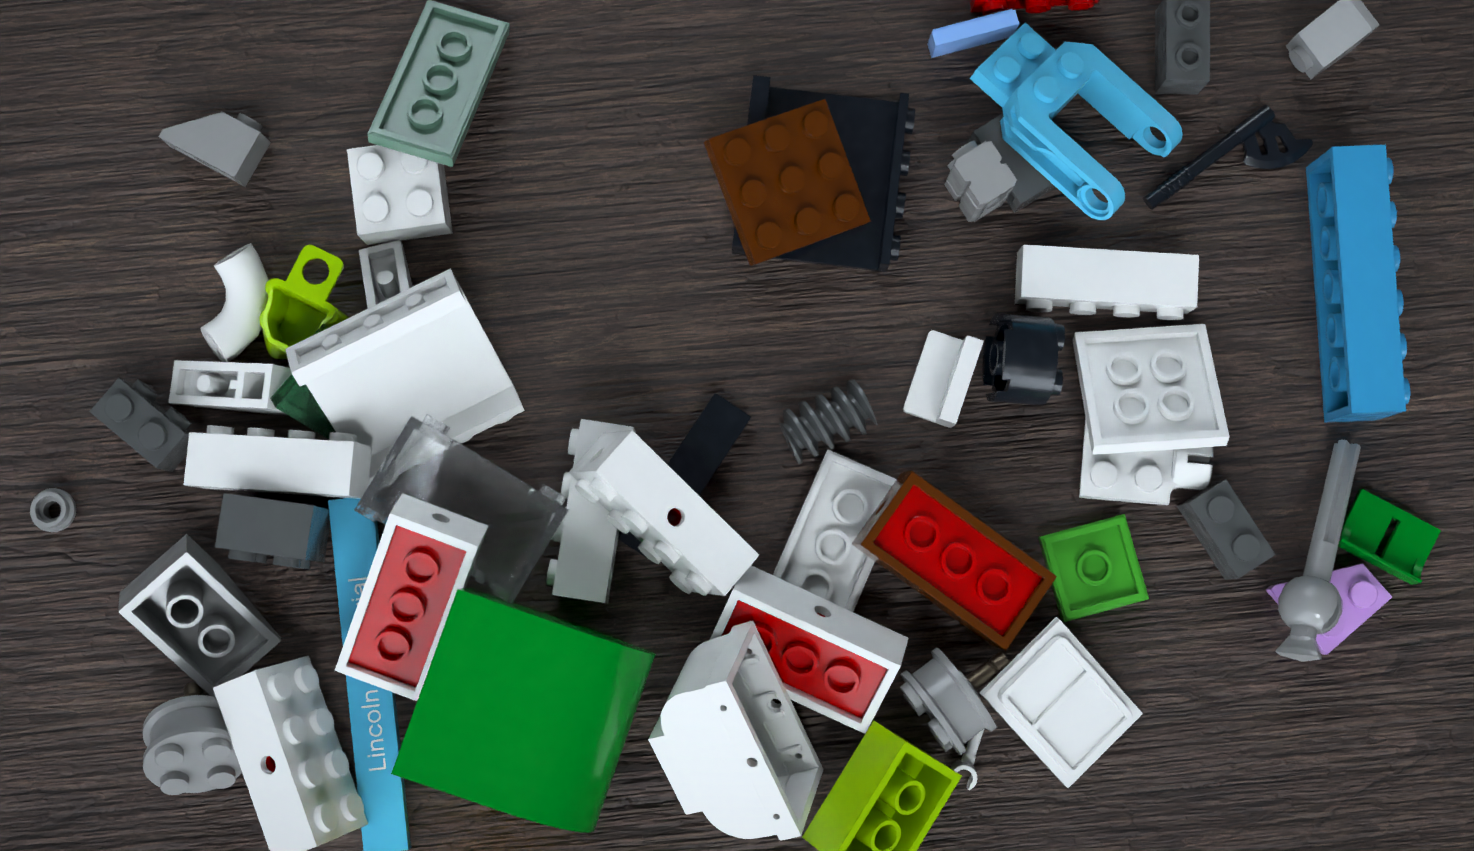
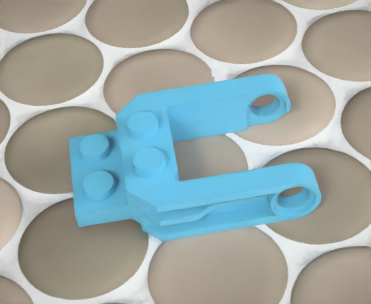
M1026 23L988 57L970 77L977 86L1002 107L1003 118L1000 120L1003 140L1085 214L1096 220L1109 219L1124 203L1125 191L1121 183L1052 121L1077 93L1129 140L1132 137L1145 150L1154 155L1166 157L1182 140V128L1176 118L1093 44L1065 41L1060 47L1054 49ZM1150 127L1160 130L1164 134L1166 141L1157 139L1152 134ZM1092 188L1100 191L1107 198L1108 203L1099 200L1094 195Z

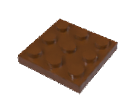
M826 99L709 138L704 142L750 266L871 222Z

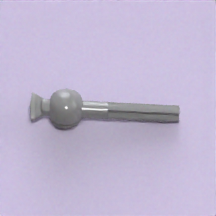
M1338 440V443H1334L1303 576L1295 577L1285 584L1278 598V611L1283 622L1291 628L1290 635L1276 649V653L1301 662L1322 659L1316 641L1317 634H1324L1336 626L1342 614L1343 600L1337 588L1330 583L1361 449L1360 445L1350 444L1347 440Z

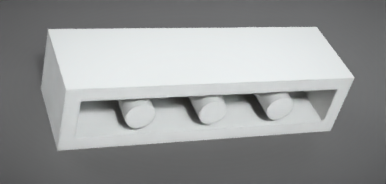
M1023 245L1017 252L1015 304H1026V310L1031 312H1051L1053 306L1070 307V313L1077 315L1096 314V309L1113 310V316L1139 317L1140 311L1157 312V318L1162 320L1183 319V314H1188L1197 308L1199 255Z
M581 419L579 429L572 428L569 439L568 454L575 455L573 467L603 433L633 430L636 433L634 427ZM565 472L562 481L561 498L568 499L565 516H557L554 530V541L561 542L558 560L550 559L546 585L553 586L552 595L608 603L620 530L607 519V515L610 512L599 501L592 503L583 497L575 488L578 481L568 472Z
M214 425L207 426V433L189 432L184 476L185 486L214 490L367 499L372 446L356 442L357 435L330 432L329 440L315 439L316 433L310 431L288 430V438L274 437L275 430L248 428L247 435H234V428Z

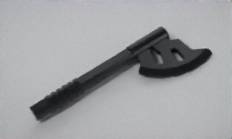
M1264 105L1193 161L1181 167L1171 177H1168L1166 181L1156 186L1153 191L1143 197V200L1153 210L1239 144H1242L1244 148V164L1254 168L1274 169L1281 168L1298 160L1310 149L1313 141L1311 139H1295L1284 123L1275 124L1272 121L1275 119V114L1269 106ZM1256 132L1264 141L1266 155L1261 154L1255 135ZM1278 136L1286 149L1285 153L1280 152L1275 137Z

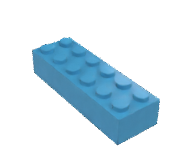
M1386 144L1331 147L1306 167L1324 423L1376 421L1405 412L1406 404L1410 400V384L1408 379L1403 376L1402 363L1407 354V341L1405 335L1400 333L1399 316L1403 312L1404 300L1403 294L1400 289H1397L1396 272L1400 266L1399 248L1393 245L1392 228H1394L1397 220V210L1395 203L1390 201L1389 184H1391L1393 179V163L1390 158H1387Z

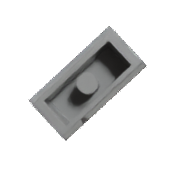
M973 140L953 153L954 160L947 165L950 173L944 185L955 201L960 200L959 208L968 222H976L1003 205L1013 190L1017 179L1006 163H1000L1002 156L992 141H984L977 145Z

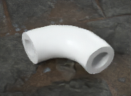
M251 243L235 250L214 265L226 288V301L222 311L200 329L208 345L222 362H230L258 337L262 328L259 318L268 301L265 285L269 279L261 259Z

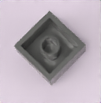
M224 493L215 547L229 549L228 559L266 563L267 556L273 555L272 565L310 570L311 561L325 562L330 530L329 510L314 505Z

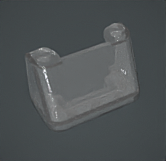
M426 414L423 421L411 416L354 510L373 522L378 520L386 525L390 512L403 493L488 525L470 575L475 577V580L481 584L489 582V587L493 589V594L510 604L515 603L569 512V509L562 505L567 497L544 483L540 490H537L447 436L446 434L450 427L431 415Z

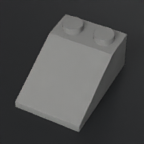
M188 534L183 536L120 591L118 612L210 696L216 697L213 687L242 676L281 642V637L222 567Z

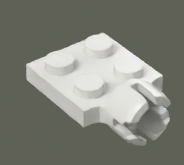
M1085 416L1079 498L1168 506L1172 490L1177 488L1202 490L1209 485L1213 466L1199 463H1209L1210 457H1213V447L1092 455Z

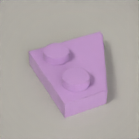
M1363 563L1332 571L1330 583L1337 588L1343 600L1342 614L1335 627L1327 633L1317 634L1316 641L1322 655L1329 654L1392 598ZM1288 582L1271 585L1266 589L1267 593L1277 604L1282 589Z

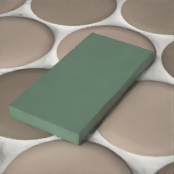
M427 0L367 133L368 142L453 167L510 33V23Z

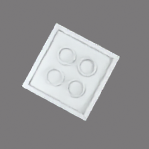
M1205 324L1074 333L1073 347L1092 455L1227 445L1230 436Z

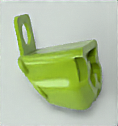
M306 245L299 254L286 281L272 278L266 282L265 290L268 294V301L265 309L260 314L259 321L263 329L266 349L272 358L288 359L286 348L349 318L345 313L327 302L344 268L343 261L340 258L314 245ZM321 259L327 263L329 275L323 283L310 284L305 280L303 270L310 260Z

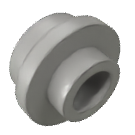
M49 488L41 491L34 497L30 507V515L34 524L41 530L59 532L69 527L76 515V504L68 492L57 488ZM57 502L61 507V512L58 517L53 519L49 515V508L53 503Z

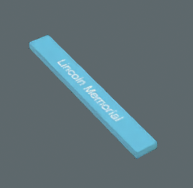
M368 495L367 499L343 498L328 500L343 645L379 545L375 496ZM346 675L357 792L363 801L364 813L368 821V825L361 827L363 851L411 849L404 778L391 774L401 748L395 693Z

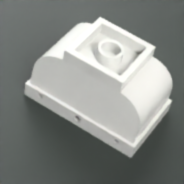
M754 621L738 624L732 627L729 634L705 641L690 653L648 740L686 815L703 811L706 818L716 828L737 838L754 839L777 835L779 840L782 841L802 835L824 769ZM773 699H778L781 703L777 704Z

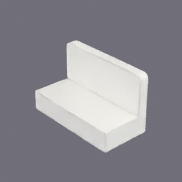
M931 330L927 335L903 406V411L948 428L956 425L984 341L968 335L964 340Z

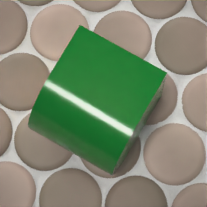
M473 588L457 589L391 774L529 821L574 832L592 833L597 825L656 654L603 633Z

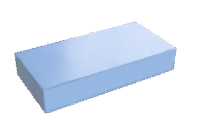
M1009 9L933 29L927 43L931 58L1009 38L1016 32L1019 26L1016 10Z

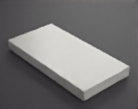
M827 449L773 576L853 612L875 561L853 546L852 542L897 479Z

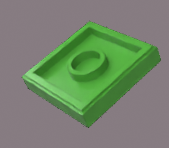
M1125 514L1038 537L1046 568L1057 576L1051 586L1062 622L1149 599Z

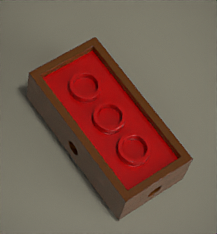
M913 471L902 472L852 542L853 546L993 647L1007 650L1057 577Z

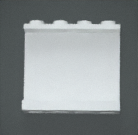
M451 268L285 349L293 377L299 386L307 385L334 430L339 433L357 435L356 442L372 446L368 487L379 482H385L395 474L417 463L426 462L435 454L458 443H464L474 435L496 424L505 423L513 416L525 411L515 386Z

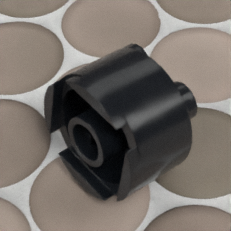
M996 313L989 324L997 326L995 336H986L983 350V385L992 386L993 393L986 394L987 400L990 402L1044 405L1051 395H1060L1063 386V373L1061 369H1057L1058 351H1062L1065 343L1064 326L1055 324L1050 317Z

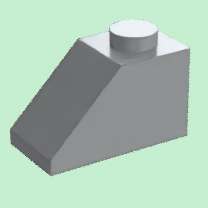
M1339 0L1292 38L1286 45V48L1289 50V58L1295 68L1300 72H1305L1311 80L1355 49L1379 26V23L1361 0Z
M224 112L216 113L162 129L158 136L171 148L246 187L271 143L260 132L263 126L239 113L236 119Z

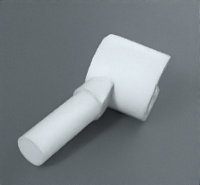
M984 729L969 740L962 759L954 762L950 767L956 772L963 769L971 772L967 783V790L974 788L977 783V774L973 765Z

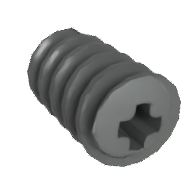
M850 379L847 381V395L839 387L831 388V402L822 394L816 395L815 410L807 402H800V417H797L788 408L783 410L784 424L779 422L788 447L798 464L803 463L802 449L804 448L814 457L819 456V441L822 440L832 450L835 448L834 434L838 433L846 442L851 441L850 427L854 426L864 435L867 434V419L870 418L878 426L871 405L863 389L855 380Z

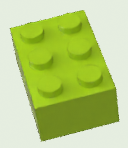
M873 721L802 838L819 851H917L962 775L886 727Z

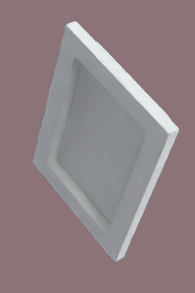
M1057 617L979 692L1067 788L1143 714Z

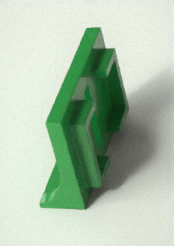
M1359 489L1344 519L1338 547L1410 585L1420 584L1422 582L1421 573L1424 564L1441 530L1368 491ZM1394 519L1398 522L1379 557L1375 552L1391 520Z

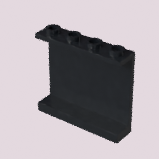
M753 75L747 125L826 99L871 222L772 259L887 272L890 260L898 261L901 235H895L893 231L895 218H903L906 193L898 192L900 176L908 175L911 151L903 150L904 135L912 134L915 120V108H908L909 93H900L898 102L770 87L771 77ZM735 227L732 254L746 255Z

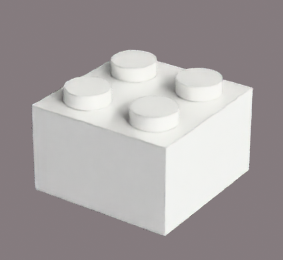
M379 145L347 149L357 235L367 245L387 243L400 239L402 241L453 234L443 164Z

